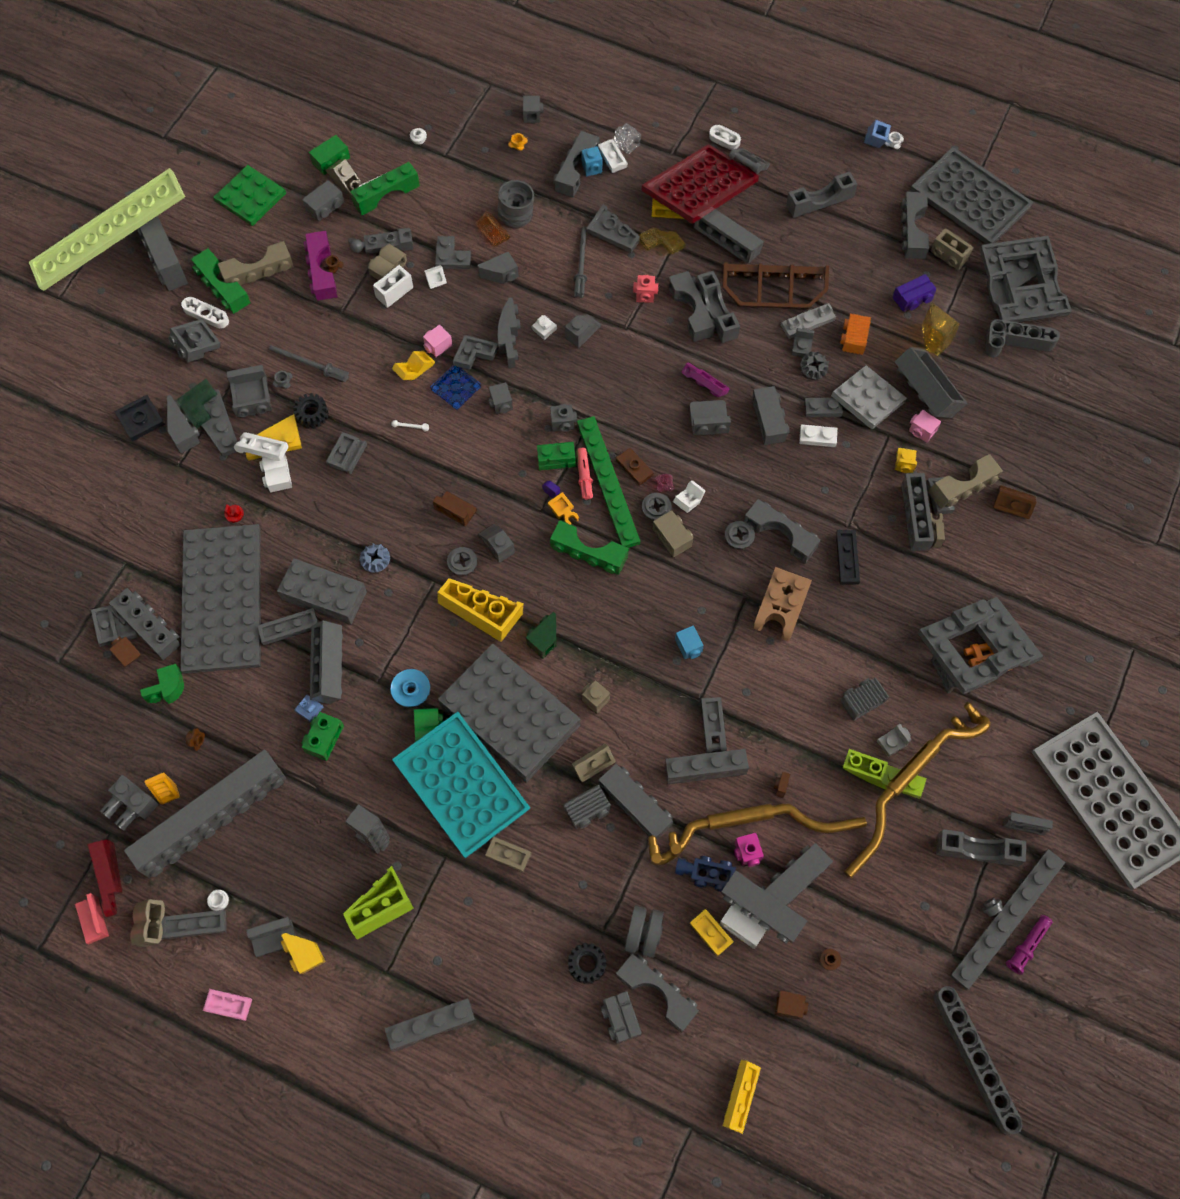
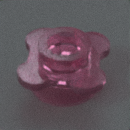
M662 474L656 476L655 481L658 485L656 488L658 492L674 490L675 486L672 483V475Z

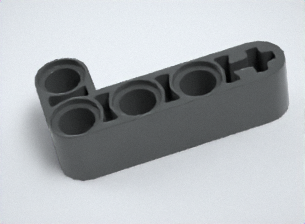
M996 319L991 322L986 333L984 351L989 357H997L1004 344L1051 351L1057 344L1060 333L1053 328Z

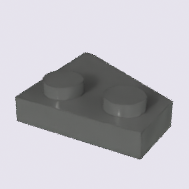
M111 605L91 610L100 647L110 645L119 636L122 639L126 636L128 640L138 638L136 631L117 614Z

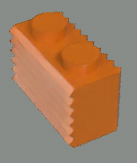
M850 313L849 319H845L843 329L846 330V333H842L840 344H843V352L864 354L871 317Z

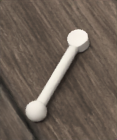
M393 420L391 423L393 427L402 426L419 428L423 431L429 430V425L426 423L416 425L399 423L396 420Z

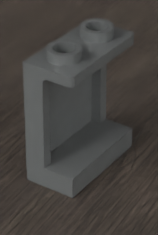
M263 365L227 371L233 400L232 409L236 417H247L252 414H263L267 411H272L267 376Z

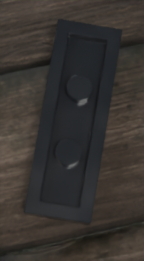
M837 530L836 543L840 585H859L860 573L856 530Z

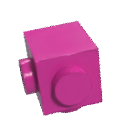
M752 833L736 838L734 842L736 849H734L736 860L741 861L742 866L748 865V867L759 865V861H762L764 855L757 834Z

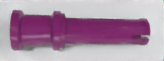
M1040 915V918L1022 945L1016 946V952L1010 960L1006 961V966L1014 973L1022 975L1024 972L1023 968L1027 962L1033 959L1035 948L1053 924L1049 917Z

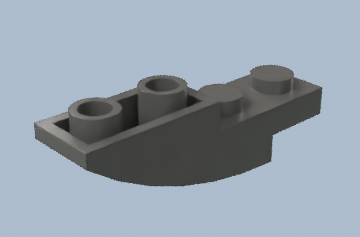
M510 297L504 305L498 324L499 354H507L509 368L516 367L515 360H518L517 349H513V345H516L515 337H518V329H521L520 319H516L515 316L518 315V306L513 303V297Z

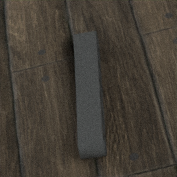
M949 986L939 989L934 994V1002L1000 1132L1007 1135L1020 1132L1023 1126L1022 1119L958 993ZM942 992H946L950 996L949 1003L942 1000ZM953 1012L960 1016L959 1024L952 1020ZM963 1033H967L970 1036V1044H966L963 1041ZM974 1054H978L981 1057L980 1065L974 1063ZM985 1075L990 1076L992 1079L990 1087L984 1083ZM996 1096H999L1003 1101L1001 1108L995 1105L994 1100ZM1008 1117L1014 1123L1012 1130H1009L1005 1124Z

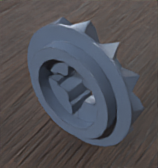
M372 544L368 547L365 546L359 560L365 570L380 572L388 566L390 554L387 548L381 544ZM377 554L380 559L372 561L370 556Z

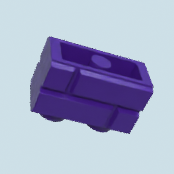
M924 274L895 288L893 299L899 304L902 311L914 310L919 304L923 302L926 304L933 300L936 287L930 282L927 275Z

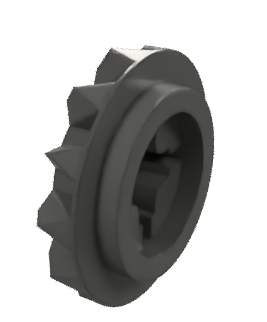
M811 351L804 355L800 366L803 374L808 378L820 379L829 370V361L826 360L825 355ZM813 360L815 361V363L820 364L817 367V369L815 368V366H810L813 363Z
M661 493L649 494L642 502V511L652 521L670 512L672 508L670 499ZM654 502L660 507L659 512L656 509H652L654 508Z
M743 521L732 522L725 530V539L728 545L733 546L735 549H744L751 546L755 538L752 526ZM737 531H739L741 535H744L742 537V541L739 540V537H735L737 535Z
M459 547L450 552L447 558V565L452 573L458 576H467L468 573L474 572L477 566V556L471 549ZM460 556L466 561L465 567L457 564L460 562Z

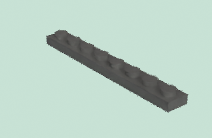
M1049 849L1045 851L1004 904L1003 909L994 917L951 973L950 977L966 991L969 990L1066 862Z

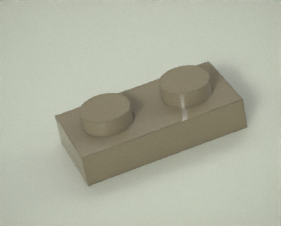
M605 743L572 763V766L579 780L584 782L616 761L609 746Z
M493 837L485 856L520 872H524L532 853Z

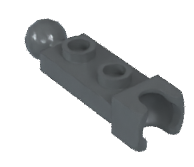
M410 228L398 229L396 232L366 235L363 242L359 239H354L350 243V248L355 253L361 252L364 248H366L367 254L377 253L388 244L399 250L401 249V251L414 249Z

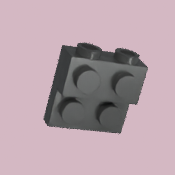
M203 319L170 328V336L168 337L170 345L172 347L176 346L179 357L181 359L185 358L187 362L203 358L205 352L218 349L221 344Z

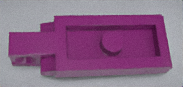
M686 363L682 370V373L687 378H694L698 385L710 389V393L717 397L727 395L730 390L722 382L704 370H699L691 363Z

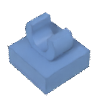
M306 695L295 708V712L311 723L312 719L324 707L317 701L310 700V696Z

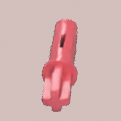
M578 448L576 450L579 472L578 484L581 486L582 498L589 500L593 497L591 486L593 480L590 478L587 449Z

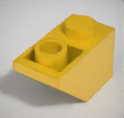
M287 933L282 934V947L286 953L290 952L292 957L290 964L295 972L298 971L299 974H304L325 962L316 942Z

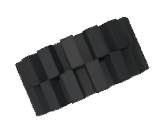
M310 393L308 397L307 394H304L303 399L300 396L298 398L299 402L295 401L296 406L293 407L294 414L301 426L304 427L305 425L308 429L312 426V429H314L315 425L320 427V422L325 423V418L328 419L326 403L318 394L315 397L313 393ZM309 407L318 408V411L313 415H306L304 413Z
M592 943L579 944L575 949L573 948L568 957V969L571 976L579 983L583 982V984H592L594 981H598L606 969L605 954L601 951V948L594 946ZM585 955H589L595 960V967L589 972H585L579 967V960Z

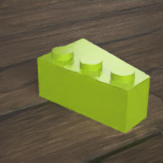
M392 866L379 881L377 880L373 884V887L365 895H362L343 913L351 932L357 940L414 909Z

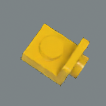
M898 448L895 470L902 473H913L917 466V450Z

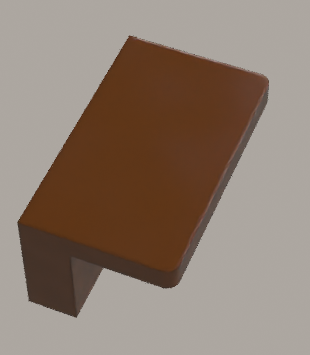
M1000 485L993 508L1030 519L1037 503L1036 496Z
M448 491L445 492L442 498L436 496L433 500L436 511L465 527L477 511L475 506Z

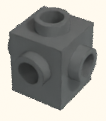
M560 404L550 407L552 432H566L574 429V422H577V413L573 411L572 404Z

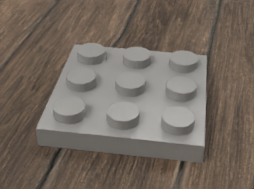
M867 365L835 389L831 395L870 429L875 428L904 404L907 399Z

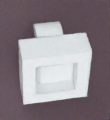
M441 265L424 271L430 289L447 283Z
M542 315L532 325V330L545 340L557 330V325L545 315Z

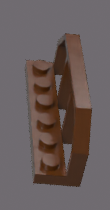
M724 262L722 266V289L739 307L809 309L828 291L829 266L809 267L794 266V264L778 266L763 265L762 263L746 265L728 264V262ZM736 274H743V277L758 275L757 302H741L727 286V277H736ZM778 275V278L785 279L789 276L788 303H761L762 278ZM794 276L795 279H805V276H811L815 280H821L824 277L823 291L809 304H792Z

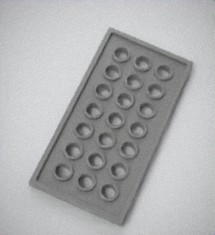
M1098 712L1032 751V754L1131 891L1180 860V821ZM1088 734L1096 736L1097 743L1090 742ZM1072 744H1078L1081 747V753H1076L1072 749ZM1106 751L1109 754L1110 759H1103L1100 755V752ZM1057 753L1064 755V763H1061L1056 759ZM1086 760L1093 763V770L1085 767L1084 762ZM1113 768H1119L1122 771V777L1115 776ZM1069 770L1077 773L1078 778L1076 780L1069 777ZM1097 777H1101L1106 781L1105 787L1097 783ZM1127 784L1134 787V794L1126 791L1125 786ZM1081 787L1089 789V797L1082 795ZM1110 794H1114L1118 797V804H1114L1110 801ZM1140 801L1147 805V811H1142L1138 807ZM1094 804H1098L1102 807V814H1098L1094 811ZM1123 811L1131 815V821L1123 819ZM1152 819H1156L1159 821V829H1156L1152 826ZM1107 821L1115 825V831H1109L1106 828ZM1135 829L1143 831V839L1135 835ZM1165 836L1173 840V846L1165 844ZM1119 839L1126 840L1128 843L1127 849L1120 847ZM1149 846L1157 850L1156 857L1148 853ZM1133 856L1140 859V867L1133 865L1131 861Z

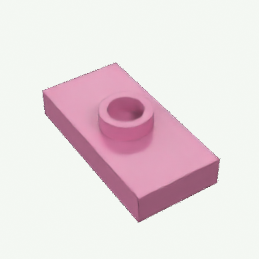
M209 989L203 1011L246 1021L252 999Z

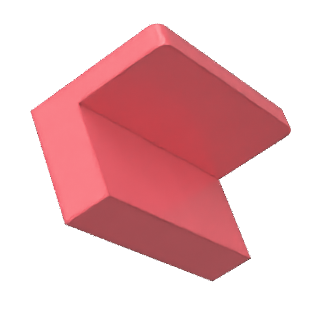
M89 893L86 895V900L75 904L87 944L109 936L97 896Z

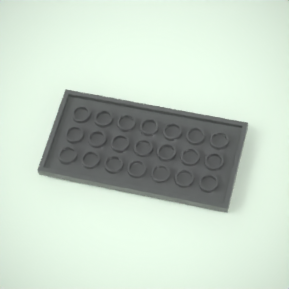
M260 525L183 530L182 674L261 667V638L257 627L261 625Z

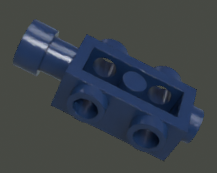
M700 856L699 859L695 858L694 863L678 858L675 874L681 876L683 874L691 875L690 882H694L695 886L702 888L712 886L715 887L716 891L721 892L734 874L736 867H733L729 861L711 862L712 858L707 856ZM704 871L706 876H699L698 872ZM724 875L726 881H720L719 876Z

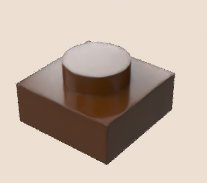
M782 772L780 778L776 777L773 789H777L775 796L784 797L789 782V773Z

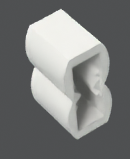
M284 454L280 461L262 456V461H259L261 471L265 472V476L262 477L264 487H268L270 493L292 488L286 455Z

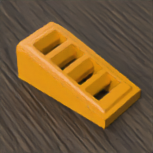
M165 773L145 781L146 786L160 804L168 803L180 796L176 784Z

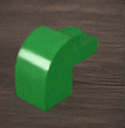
M177 664L157 669L160 684L140 690L142 698L147 703H157L164 698L170 704L180 697L184 689V680L181 669Z

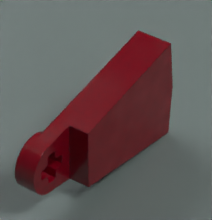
M107 839L90 843L88 848L102 897V910L106 917H111L117 914L114 895L123 892L114 842Z

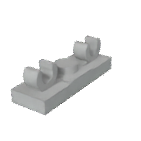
M828 303L781 322V327L788 339L795 337L797 328L812 330L835 321L836 316L831 305Z

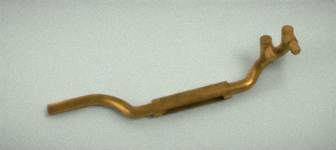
M966 702L964 708L968 712L972 723L978 724L976 727L970 728L961 722L958 717L953 716L951 722L955 729H944L933 740H928L886 785L887 789L876 802V825L873 837L867 847L844 871L849 878L852 879L878 850L886 828L887 803L894 796H898L941 750L940 746L949 738L956 740L973 739L989 730L991 725L989 718L982 716L971 703Z
M769 803L707 815V818L691 821L685 827L679 840L675 832L668 834L670 850L663 854H660L656 837L649 836L650 860L653 865H663L674 860L686 848L696 830L705 828L714 830L773 819L775 815L789 814L801 825L821 833H835L867 827L865 817H859L833 823H822L805 816L791 804L772 806Z

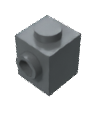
M523 96L524 123H540V113H543V103H540V96Z
M507 383L489 387L490 397L488 402L490 408H494L496 414L507 413L513 410L512 398Z

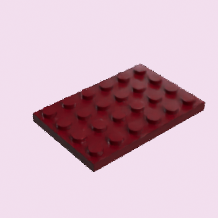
M708 144L644 183L641 191L693 224L758 182L759 175Z

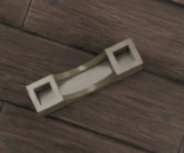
M284 241L267 246L266 255L256 263L245 264L235 258L218 263L225 283L238 282L240 285L254 282L294 267Z
M988 454L977 460L969 469L970 481H959L948 475L935 482L928 493L940 509L946 506L950 508L959 499L965 500L972 495V492L976 491L978 493L987 484L991 486L999 480L998 476L1003 470L994 458Z

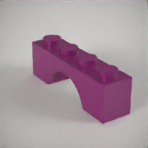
M326 231L305 234L304 248L305 252H308L306 262L307 266L311 268L308 269L309 279L313 282L310 284L311 293L315 294L317 301L337 298L333 273L326 272L320 268L322 261L331 255Z

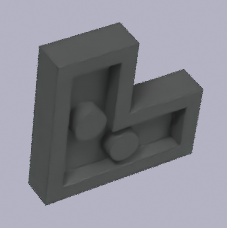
M437 236L435 265H441L443 269H470L471 251H455V236Z
M464 335L454 357L453 365L470 370L476 357L493 361L498 350V343Z

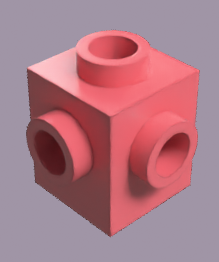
M638 275V280L634 282L633 293H637L636 302L654 303V294H658V283H655V276Z

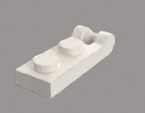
M246 432L241 435L240 442H237L234 446V449L239 453L247 452L279 461L289 448L286 442Z

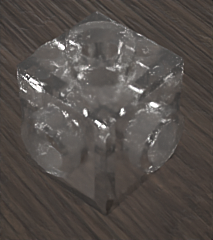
M625 123L622 127L620 126L616 129L614 141L618 148L629 154L640 145L641 134L634 127Z

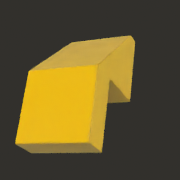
M413 351L406 363H395L392 370L402 380H414L432 367L435 361L425 351Z

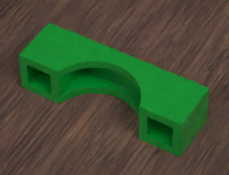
M407 162L350 191L353 205L362 216L376 209L380 199L387 193L401 190L406 194L420 187L418 173L411 163Z
M209 248L191 258L194 273L202 277L201 280L206 287H211V292L216 298L221 299L220 302L226 310L229 309L235 314L251 303L247 292L238 282L224 283L217 279L220 273L219 261Z
M559 520L550 538V545L555 551L565 552L574 559L587 561L589 565L604 568L606 572L611 574L616 573L619 575L628 557L629 548L612 541L601 548H591L584 545L577 536V527Z

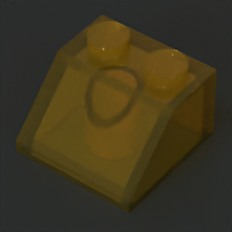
M931 303L928 308L922 329L924 346L931 353L939 356L951 345L960 324L934 303Z

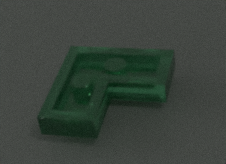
M205 379L178 398L177 401L193 425L199 428L212 418L204 404L218 394L210 382Z

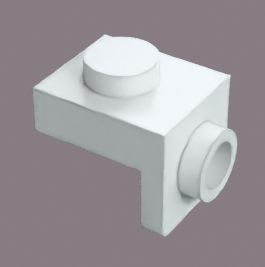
M690 481L686 489L678 494L673 502L688 513L700 504L705 490L694 481Z

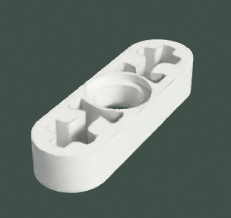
M187 297L182 301V308L187 315L198 320L203 319L205 323L220 329L225 328L229 324L226 312L193 297ZM204 310L210 311L209 314L205 316L201 315V312Z

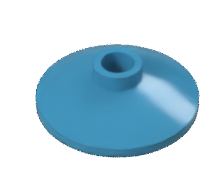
M407 669L401 671L394 677L391 683L393 699L405 707L420 705L427 699L430 693L429 680L419 670ZM414 688L415 691L413 693H409L408 689Z

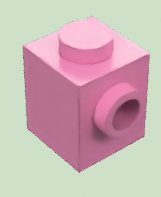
M438 325L433 330H429L423 336L425 350L428 353H432L435 357H438L452 346L451 335L441 325Z
M922 410L919 415L915 414L911 419L910 423L912 425L909 431L915 437L927 443L938 430L941 421Z

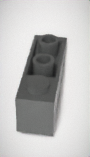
M168 395L167 431L180 453H183L200 444L197 438L200 434L195 426H190L191 420L187 413L181 412L183 407L178 399L174 401L172 396Z

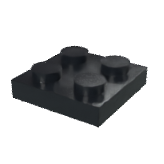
M148 395L114 411L132 442L165 425Z

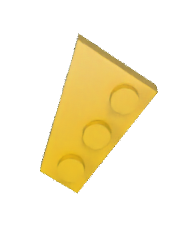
M294 414L257 434L258 436L286 442L289 447L286 452L302 448ZM246 452L248 461L262 458V456Z

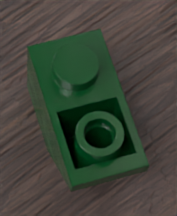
M555 612L544 616L540 624L536 628L530 629L526 634L527 645L542 659L557 647V620Z

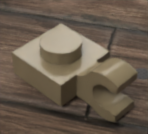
M930 513L934 535L933 547L941 548L945 540L944 523H942L943 515L939 513L938 520H935L932 517V513Z

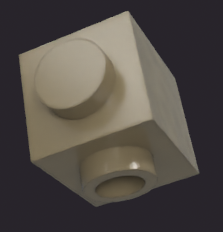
M596 680L592 684H587L582 690V702L596 714L610 701V692Z

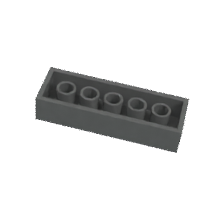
M139 188L126 192L125 196L127 197ZM156 216L138 228L137 231L140 236H143L141 240L145 249H148V256L151 262H153V267L157 275H159L162 286L166 285L168 290L171 291L188 284V281L159 217Z

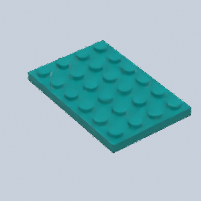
M456 712L392 759L464 858H467L531 809L459 712Z

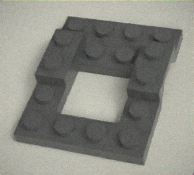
M1049 236L981 245L980 253L988 277L986 282L994 312H998L1000 320L1024 322L1066 316L1071 313L1067 295L1063 294L1059 288L1057 281L1058 266ZM1034 257L1038 269L1036 276L1039 284L1011 288L1004 261Z
M997 597L988 601L982 599L956 610L950 617L921 628L918 632V635L963 695L995 681L1008 670L1017 666H1029L1040 661L1043 657L1038 648ZM976 629L994 652V655L989 656L985 662L969 668L949 640Z

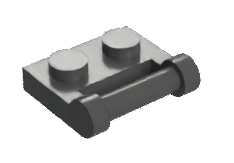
M744 148L732 149L729 154L730 159L741 162L753 169L752 171L756 174L767 170L770 165L767 161Z

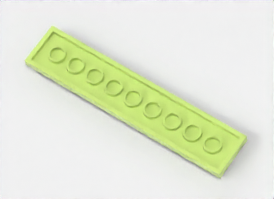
M170 168L29 261L39 288L43 291L185 198L174 172Z

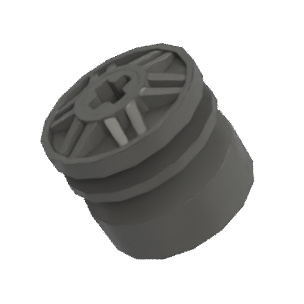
M520 180L505 182L498 192L499 219L506 226L513 228L527 225L533 216V189L526 182Z

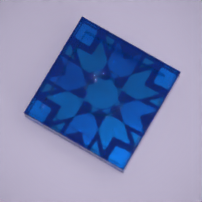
M453 365L430 387L434 393L458 410L481 388V383L462 368Z

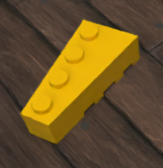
M448 579L437 592L438 604L502 642L523 615L524 603L518 601L515 603L509 601L506 597H497L489 594L488 591H480L472 588L470 585Z

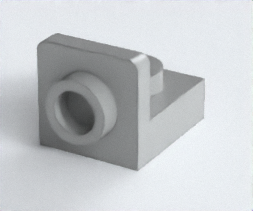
M898 724L893 730L880 737L877 742L885 754L890 757L910 743L911 735L905 727Z

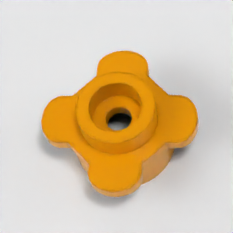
M516 133L512 135L511 142L508 145L510 148L522 151L528 141L522 134Z

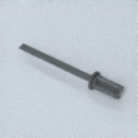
M586 226L581 228L578 274L574 275V296L576 298L584 297L585 282H587V276L583 274Z
M270 345L269 350L322 370L325 377L330 376L343 382L349 379V372L336 368L331 363L324 366Z

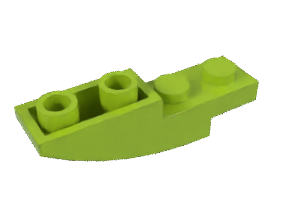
M849 749L843 765V769L883 789H887L886 785L901 770L889 766L886 761ZM917 775L901 793L920 799L927 778Z

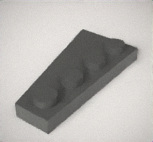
M219 389L184 400L186 406L211 438L222 456L236 453L237 451L234 449V446L238 441Z

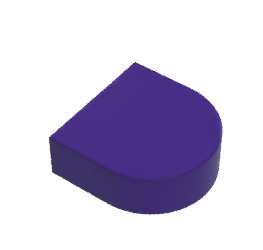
M546 481L542 485L545 493L551 498H555L560 494L559 486L553 482Z

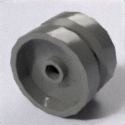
M635 905L625 952L635 954L638 951L640 941L644 942L643 956L654 958L656 946L659 945L663 929L661 924L664 912L653 909L649 922L645 921L646 907Z

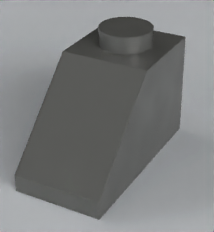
M509 252L477 265L479 277L482 279L504 284L519 277L518 266Z
M589 314L576 315L565 326V339L579 348L601 327V323Z
M495 524L478 534L499 563L515 554L514 543L504 530Z

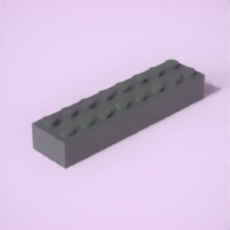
M264 749L124 851L139 872L148 878L156 877L163 871L164 867L177 862L186 851L189 852L195 849L204 838L208 839L216 832L215 830L221 826L228 825L233 820V817L246 812L251 804L264 799L269 791L279 788L287 778Z

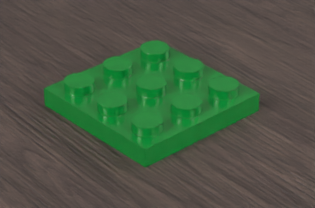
M247 165L214 196V200L253 226L286 194V191Z

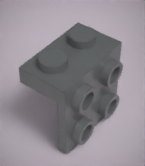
M724 400L690 403L693 435L729 433L731 419L730 416H727L726 402Z

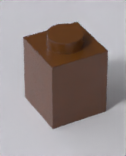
M119 636L110 643L112 645L110 650L125 667L141 656L126 636L123 639Z
M779 991L775 1015L801 1020L803 1015H807L809 1003L805 1002L806 996Z

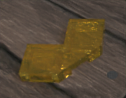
M651 228L639 234L640 242L647 251L661 243L670 255L685 248L684 241L673 231L664 232L659 231L657 228Z

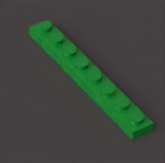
M595 416L578 420L577 425L619 542L627 548L640 545L638 533Z

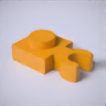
M563 492L548 502L549 508L558 519L563 516L568 524H571L568 520L571 517L579 521L578 514L571 512L574 506Z

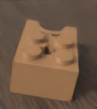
M775 567L753 629L761 631L766 622L770 620L778 621L783 628L781 638L789 642L812 580Z

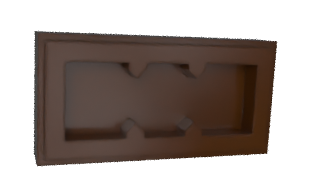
M631 448L616 457V461L639 486L654 475V472Z

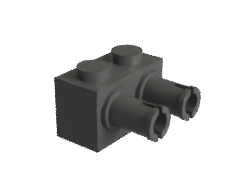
M122 774L108 790L112 793V798L99 811L110 819L121 805L124 806L126 804L127 809L114 822L125 831L136 817L139 818L140 816L146 820L159 804Z

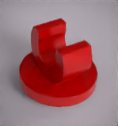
M226 505L224 515L229 522L235 523L243 518L244 511L239 505Z

